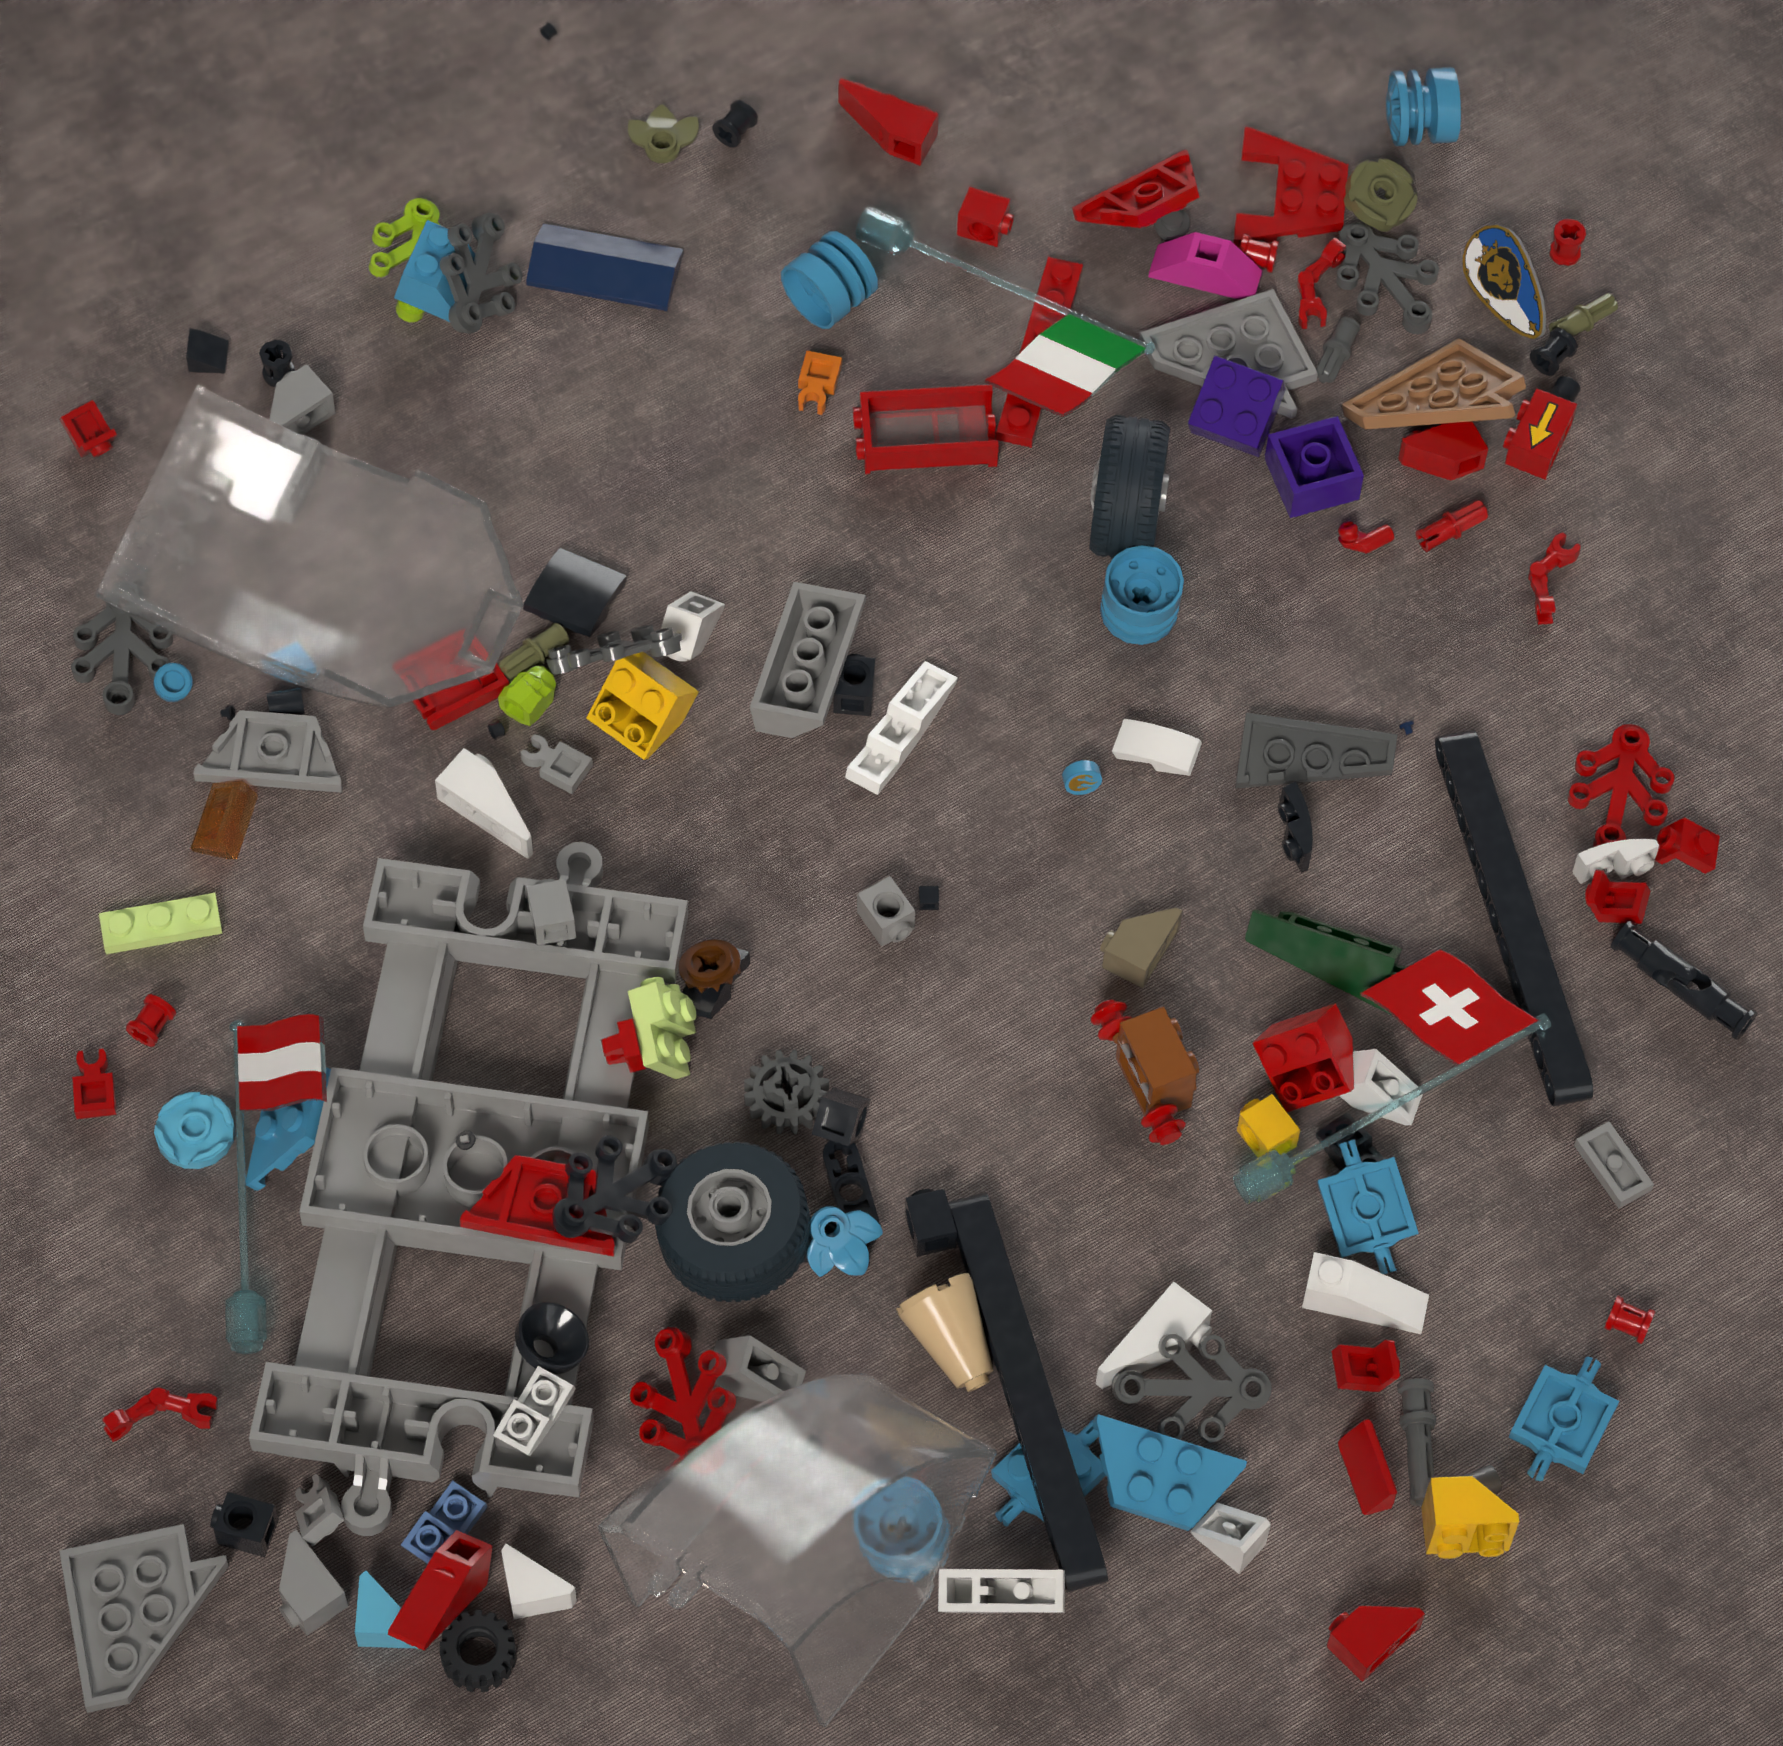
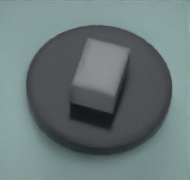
M471 1131L461 1132L456 1138V1145L461 1150L471 1149L476 1141L475 1135Z

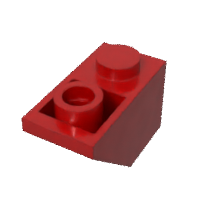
M1472 421L1443 423L1425 431L1416 430L1402 439L1398 459L1404 466L1452 481L1484 469L1488 447Z

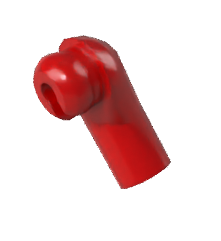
M1345 522L1338 528V541L1344 548L1365 554L1386 545L1395 538L1388 524H1384L1369 533L1358 531V526L1353 522Z

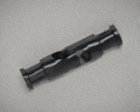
M1632 921L1627 922L1610 946L1614 951L1620 950L1637 962L1638 969L1660 985L1666 987L1709 1021L1714 1019L1732 1032L1731 1036L1736 1040H1739L1744 1035L1758 1014L1753 1009L1748 1011L1733 1000L1728 990L1693 965H1690L1661 941H1653L1636 929V924ZM1694 983L1700 990L1690 989V987Z

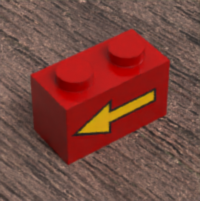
M1536 388L1531 401L1524 399L1516 418V420L1520 421L1517 429L1510 427L1503 443V448L1508 449L1505 464L1546 480L1573 425L1578 404Z

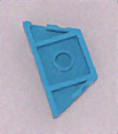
M326 1067V1088H327V1085H328V1080H329L330 1071H331V1069H329V1068H327V1067ZM305 1101L273 1111H261L259 1122L255 1128L256 1136L246 1177V1186L256 1191L261 1190L266 1186L265 1175L272 1169L285 1170L299 1154L305 1153L314 1145L323 1101Z
M1100 1414L1096 1415L1093 1419L1094 1431L1097 1430L1102 1451V1454L1099 1455L1102 1470L1108 1479L1106 1489L1110 1507L1189 1531L1196 1525L1245 1469L1247 1464L1245 1460Z

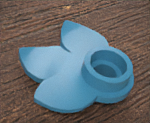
M834 1206L823 1207L816 1211L810 1220V1234L813 1239L807 1249L808 1263L819 1277L827 1274L834 1265L848 1275H863L869 1265V1252L865 1244L880 1237L883 1234V1230L872 1216L861 1210L844 1213L841 1209ZM829 1222H836V1230L830 1234L825 1233V1226Z

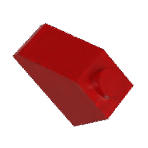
M1359 1606L1350 1615L1344 1611L1328 1628L1331 1633L1327 1648L1363 1682L1421 1628L1425 1613L1417 1607Z

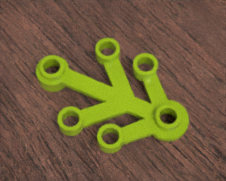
M423 198L412 199L406 204L403 217L391 224L381 222L375 226L372 241L375 245L382 248L389 247L393 243L394 238L409 230H412V238L387 254L383 252L373 254L368 266L372 275L385 277L389 274L390 269L408 260L427 220L440 225L438 223L440 213L433 202ZM379 233H385L389 237H382L379 235ZM381 262L386 267H379L375 263ZM400 300L396 304L397 315L406 322H417L424 316L425 311Z

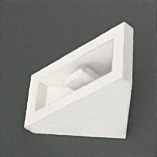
M1216 1503L1190 1532L1198 1541L1240 1574L1266 1545L1271 1524L1267 1518Z
M504 1545L501 1553L514 1620L570 1609L575 1605L577 1599L576 1590L573 1585L511 1546Z

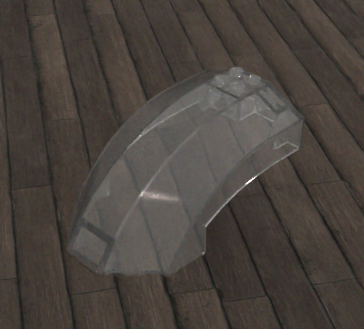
M199 385L196 386L95 594V597L155 626L255 670L321 693L383 708H392L491 674L524 605L519 590H516L509 570L508 560L501 541L497 538L486 502L421 470L416 469L410 479L338 452L270 421Z

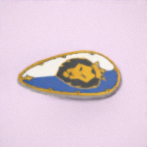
M1502 225L1484 226L1472 235L1464 250L1463 272L1467 282L1486 307L1508 328L1522 336L1539 339L1546 330V312L1542 291L1530 257L1520 238L1511 229Z

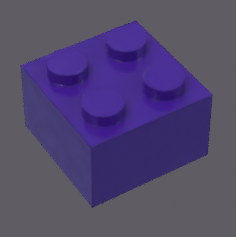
M1214 355L1188 421L1190 432L1260 457L1286 391L1284 380Z
M1338 416L1268 434L1264 459L1290 518L1360 499L1364 475Z

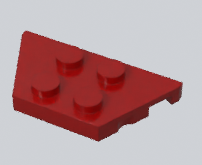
M1185 149L1072 207L1075 220L1078 222L1142 228L1153 225L1159 218L1173 211L1182 210L1188 203L1200 198L1188 150Z
M515 1155L503 1168L502 1175L492 1180L482 1191L483 1196L470 1211L465 1210L460 1217V1227L612 1257L615 1255V1243L612 1235L588 1230L584 1235L567 1238L556 1231L553 1225L552 1213L556 1204L566 1198L568 1175L565 1171L566 1164ZM575 1166L580 1170H584V1168ZM593 1169L584 1179L583 1201L595 1194L596 1171ZM606 1209L596 1213L597 1215L607 1217Z

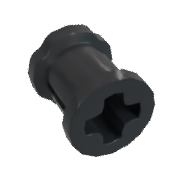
M735 100L730 105L728 114L722 120L719 119L713 124V133L721 143L734 148L741 142L743 133L758 123V115L749 104L742 100Z
M1555 328L1550 332L1549 339L1541 347H1536L1531 351L1530 360L1540 373L1552 376L1559 370V364L1566 357H1572L1577 352V342L1564 329Z
M273 340L266 342L261 347L259 355L264 366L262 369L263 379L268 385L276 387V383L281 381L288 372L295 371V367L291 362L293 355L290 345L282 340Z

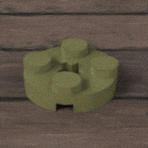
M1379 159L1378 162H1368L1369 160L1360 163L1349 176L1345 187L1344 205L1365 224L1375 227L1381 232H1387L1393 227L1402 224L1413 212L1417 203V192L1414 194L1411 186L1413 180L1410 174L1396 162L1388 159ZM1384 189L1386 191L1384 196L1388 200L1379 198L1374 190Z

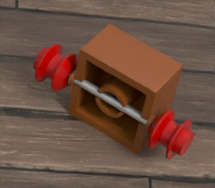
M1115 1000L1104 1001L1095 1008V1013L1090 1019L1093 1025L1102 1026L1098 1032V1038L1117 1043L1115 1058L1144 1115L1141 1125L1145 1128L1152 1127L1153 1129L1148 1137L1149 1141L1160 1143L1161 1145L1173 1143L1181 1137V1131L1186 1125L1184 1120H1175L1174 1116L1177 1112L1191 1107L1193 1093L1197 1089L1195 1082L1196 1075L1199 1073L1197 1059L1192 1051L1186 1052L1181 1042L1183 1035L1180 1025L1175 1018H1169L1164 1006L1132 1018L1129 1016L1123 1017L1127 1010L1125 1002H1116Z

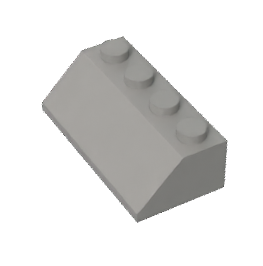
M793 582L750 704L756 732L794 738L824 725L866 602V595Z

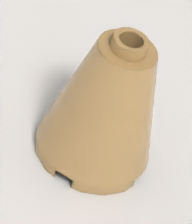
M963 1273L948 1279L950 1287L947 1284L938 1287L935 1284L902 1302L900 1308H896V1311L901 1320L957 1389L966 1387L967 1392H971L989 1383L987 1375L994 1370L973 1281L969 1273Z

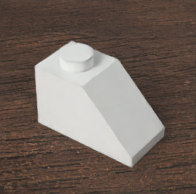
M691 591L669 604L661 629L672 628L673 633L682 634L683 640L680 641L681 650L667 656L677 661H687L701 654L723 612L725 604Z
M1377 1049L1353 1051L1354 1089L1349 1093L1340 1095V1097L1353 1108L1403 1125H1412L1424 1091Z

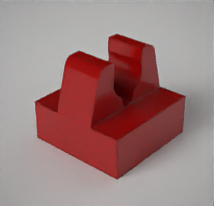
M633 1018L617 1022L619 1033L601 1040L607 1064L626 1062L630 1073L646 1069L643 1065Z

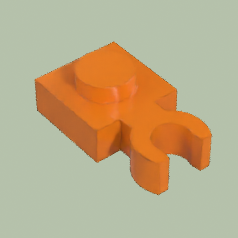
M806 351L798 379V388L802 389L798 395L799 411L804 410L806 402L816 401L818 403L817 414L822 415L826 409L825 394L834 395L842 368V357Z

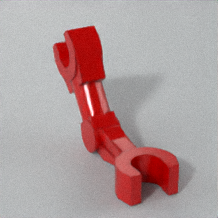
M1333 238L1326 245L1321 257L1315 263L1308 266L1305 271L1300 272L1298 275L1297 287L1302 298L1300 300L1298 319L1301 329H1307V317L1310 315H1315L1319 318L1320 327L1326 326L1327 310L1319 297L1316 298L1314 284L1319 281L1322 274L1329 267L1335 268L1345 259V255L1341 252L1346 249V245L1337 238Z
M1563 532L1555 535L1547 548L1546 556L1530 566L1528 579L1531 582V588L1536 597L1535 615L1538 625L1553 624L1552 613L1556 611L1554 598L1549 596L1547 588L1548 573L1556 566L1562 568L1575 562L1580 554L1581 545L1578 543L1568 550L1562 548L1567 536Z
M157 1387L151 1390L150 1394L143 1396L125 1411L118 1409L106 1415L102 1419L106 1425L104 1431L111 1441L115 1442L124 1437L131 1430L133 1424L140 1419L154 1415L156 1411L166 1412V1410L181 1413L182 1419L200 1429H210L212 1424L211 1416L202 1415L198 1411L204 1407L217 1410L218 1398L210 1393H188L186 1398L170 1394V1391Z

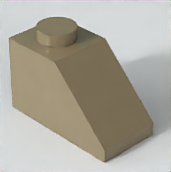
M1175 907L1122 920L1116 932L1110 930L1101 944L1100 951L1104 952L1102 968L1144 988L1180 930L1183 911Z

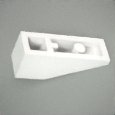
M463 748L435 780L437 799L529 859L533 855L531 834L492 763L483 755H474Z
M1314 1252L1302 1308L1421 1334L1429 1295L1355 1261Z
M1173 1282L1098 1368L1096 1385L1103 1389L1111 1386L1114 1377L1122 1371L1131 1370L1142 1373L1171 1361L1172 1359L1162 1356L1158 1348L1160 1339L1167 1334H1176L1182 1337L1187 1351L1193 1345L1198 1348L1200 1340L1204 1336L1210 1335L1212 1328L1209 1326L1212 1310ZM1172 1338L1165 1344V1349L1169 1354H1174L1178 1350V1343Z
M939 1569L938 1612L1065 1613V1570Z

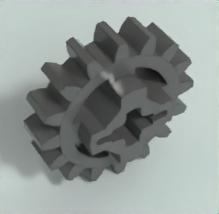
M776 1050L775 1060L771 1061L767 1056L763 1055L761 1057L762 1068L753 1065L750 1067L751 1078L744 1080V1091L747 1092L744 1094L745 1106H751L750 1117L752 1119L762 1117L761 1128L766 1129L771 1124L776 1125V1133L781 1135L784 1127H790L794 1135L798 1133L799 1124L803 1123L808 1129L813 1127L812 1116L816 1117L821 1097L829 1090V1078H822V1065L811 1067L812 1056L807 1055L803 1060L797 1059V1050H792L790 1056L784 1058L781 1050ZM782 1083L785 1084L786 1090H789L791 1101L788 1100V1096L782 1088Z

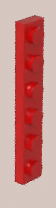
M1048 257L1020 353L1039 334L1068 314H1071L1083 272V264ZM1008 393L996 431V440L1032 448L1043 409Z

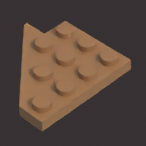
M1459 338L1343 403L1342 408L1344 417L1364 429L1509 419L1515 416L1513 404L1507 400L1524 390L1526 385L1523 375Z

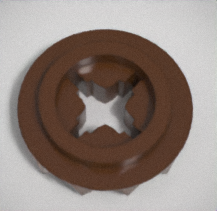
M717 939L705 940L691 946L682 955L679 961L680 977L685 981L688 989L697 987L703 993L707 988L712 987L718 992L721 984L732 985L733 976L741 973V957L737 948L727 941ZM703 964L711 967L717 965L718 970H704Z

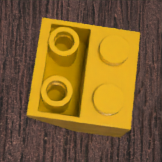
M640 652L616 660L586 719L643 760H646L683 723L699 691L645 652Z
M1473 1476L1431 1478L1421 1507L1426 1555L1438 1554V1557L1444 1559L1456 1558L1463 1553L1479 1552V1555L1483 1557L1499 1556L1504 1551H1509L1520 1522L1519 1514Z

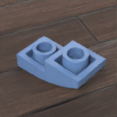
M452 1480L429 1513L425 1511L401 1546L428 1564L435 1551L456 1530L468 1534L488 1506L484 1501Z

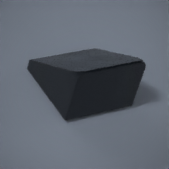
M190 328L186 352L188 371L225 374L229 341L210 333Z

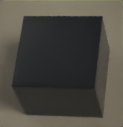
M919 886V910H939V886Z

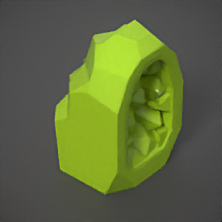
M533 666L526 672H520L508 686L504 687L498 696L499 707L514 720L531 726L553 702L556 688L553 674L544 666Z

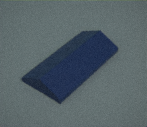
M543 223L533 243L526 285L668 311L684 249Z

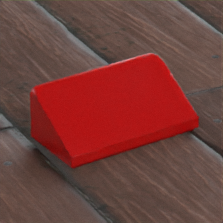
M1369 1419L1363 1420L1338 1441V1447L1361 1511L1364 1515H1370L1392 1509L1397 1490L1372 1421Z

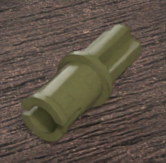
M1606 293L1585 306L1582 304L1576 305L1572 312L1551 322L1549 330L1551 332L1555 328H1561L1572 336L1584 330L1587 332L1591 331L1594 328V323L1618 309V303L1612 294Z
M554 623L550 628L532 640L530 638L525 639L523 646L501 660L498 666L506 678L513 680L520 672H525L535 664L541 666L545 662V658L549 656L548 651L568 644L569 637L560 624Z

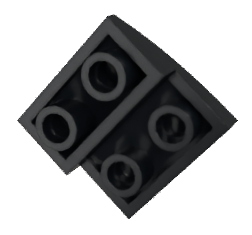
M559 548L533 585L523 604V610L535 614L542 619L558 623L575 633L591 637L606 619L608 606L625 587L627 575Z

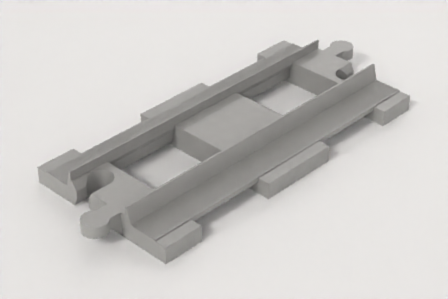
M574 842L565 846L559 852L556 859L558 880L566 879L575 920L576 938L538 946L530 915L526 886L535 885V883L541 880L515 878L510 883L506 901L509 913L507 919L499 926L482 929L473 926L469 922V918L477 905L480 890V880L472 871L378 858L363 923L365 941L387 944L360 1070L331 1067L327 1085V1102L323 1103L299 1214L302 1226L324 1228V1234L295 1366L271 1362L265 1363L249 1435L252 1451L334 1463L345 1477H349L350 1471H355L353 1486L345 1492L341 1501V1511L346 1526L353 1533L361 1536H374L381 1533L389 1525L392 1518V1504L389 1497L392 1477L434 1482L440 1478L444 1460L441 1442L452 1428L459 1425H472L478 1427L486 1434L484 1442L476 1454L472 1481L482 1490H486L487 1497H492L497 1487L580 1498L594 1417L593 1408L572 1405L574 1393L531 1456L493 1436L514 1399L518 1401L536 1370L521 1356L516 1342L514 1343L504 1396L370 1377L398 1245L530 1264L520 1317L534 1304L553 1302L573 1311L584 1323L585 1328H587L598 1267L622 1270L627 1243L621 1241L616 1236H612L615 1243V1255L612 1257L460 1227L461 1214L465 1210L470 1211L483 1196L482 1191L492 1180L502 1175L503 1168L515 1155L566 1164L572 1154L582 1152L591 1158L593 1162L592 1169L597 1173L598 1158L595 1155V1147L603 1136L612 1135L618 1138L622 1144V1152L615 1161L613 1183L642 1166L649 1128L648 1111L628 1108L635 1072L630 1073L626 1062L607 1064L601 1040L619 1033L617 1022L633 1018L628 996L629 990L641 987L640 982L653 977H662L665 983L676 984L688 920V900L595 888L603 877L602 856L598 849L585 842ZM458 961L586 979L563 1099L433 1081ZM471 1131L475 1135L476 1141L471 1149L461 1150L456 1145V1138L461 1132ZM604 1146L606 1151L614 1153L610 1147ZM574 1163L575 1166L583 1168L580 1164ZM637 1190L628 1194L626 1197L635 1199ZM606 1209L607 1217L620 1221L624 1215H627ZM624 1225L625 1229L629 1231L630 1226ZM543 1340L534 1341V1348L538 1354L543 1357L553 1356V1349L549 1343ZM580 1363L569 1372L554 1375L576 1386Z

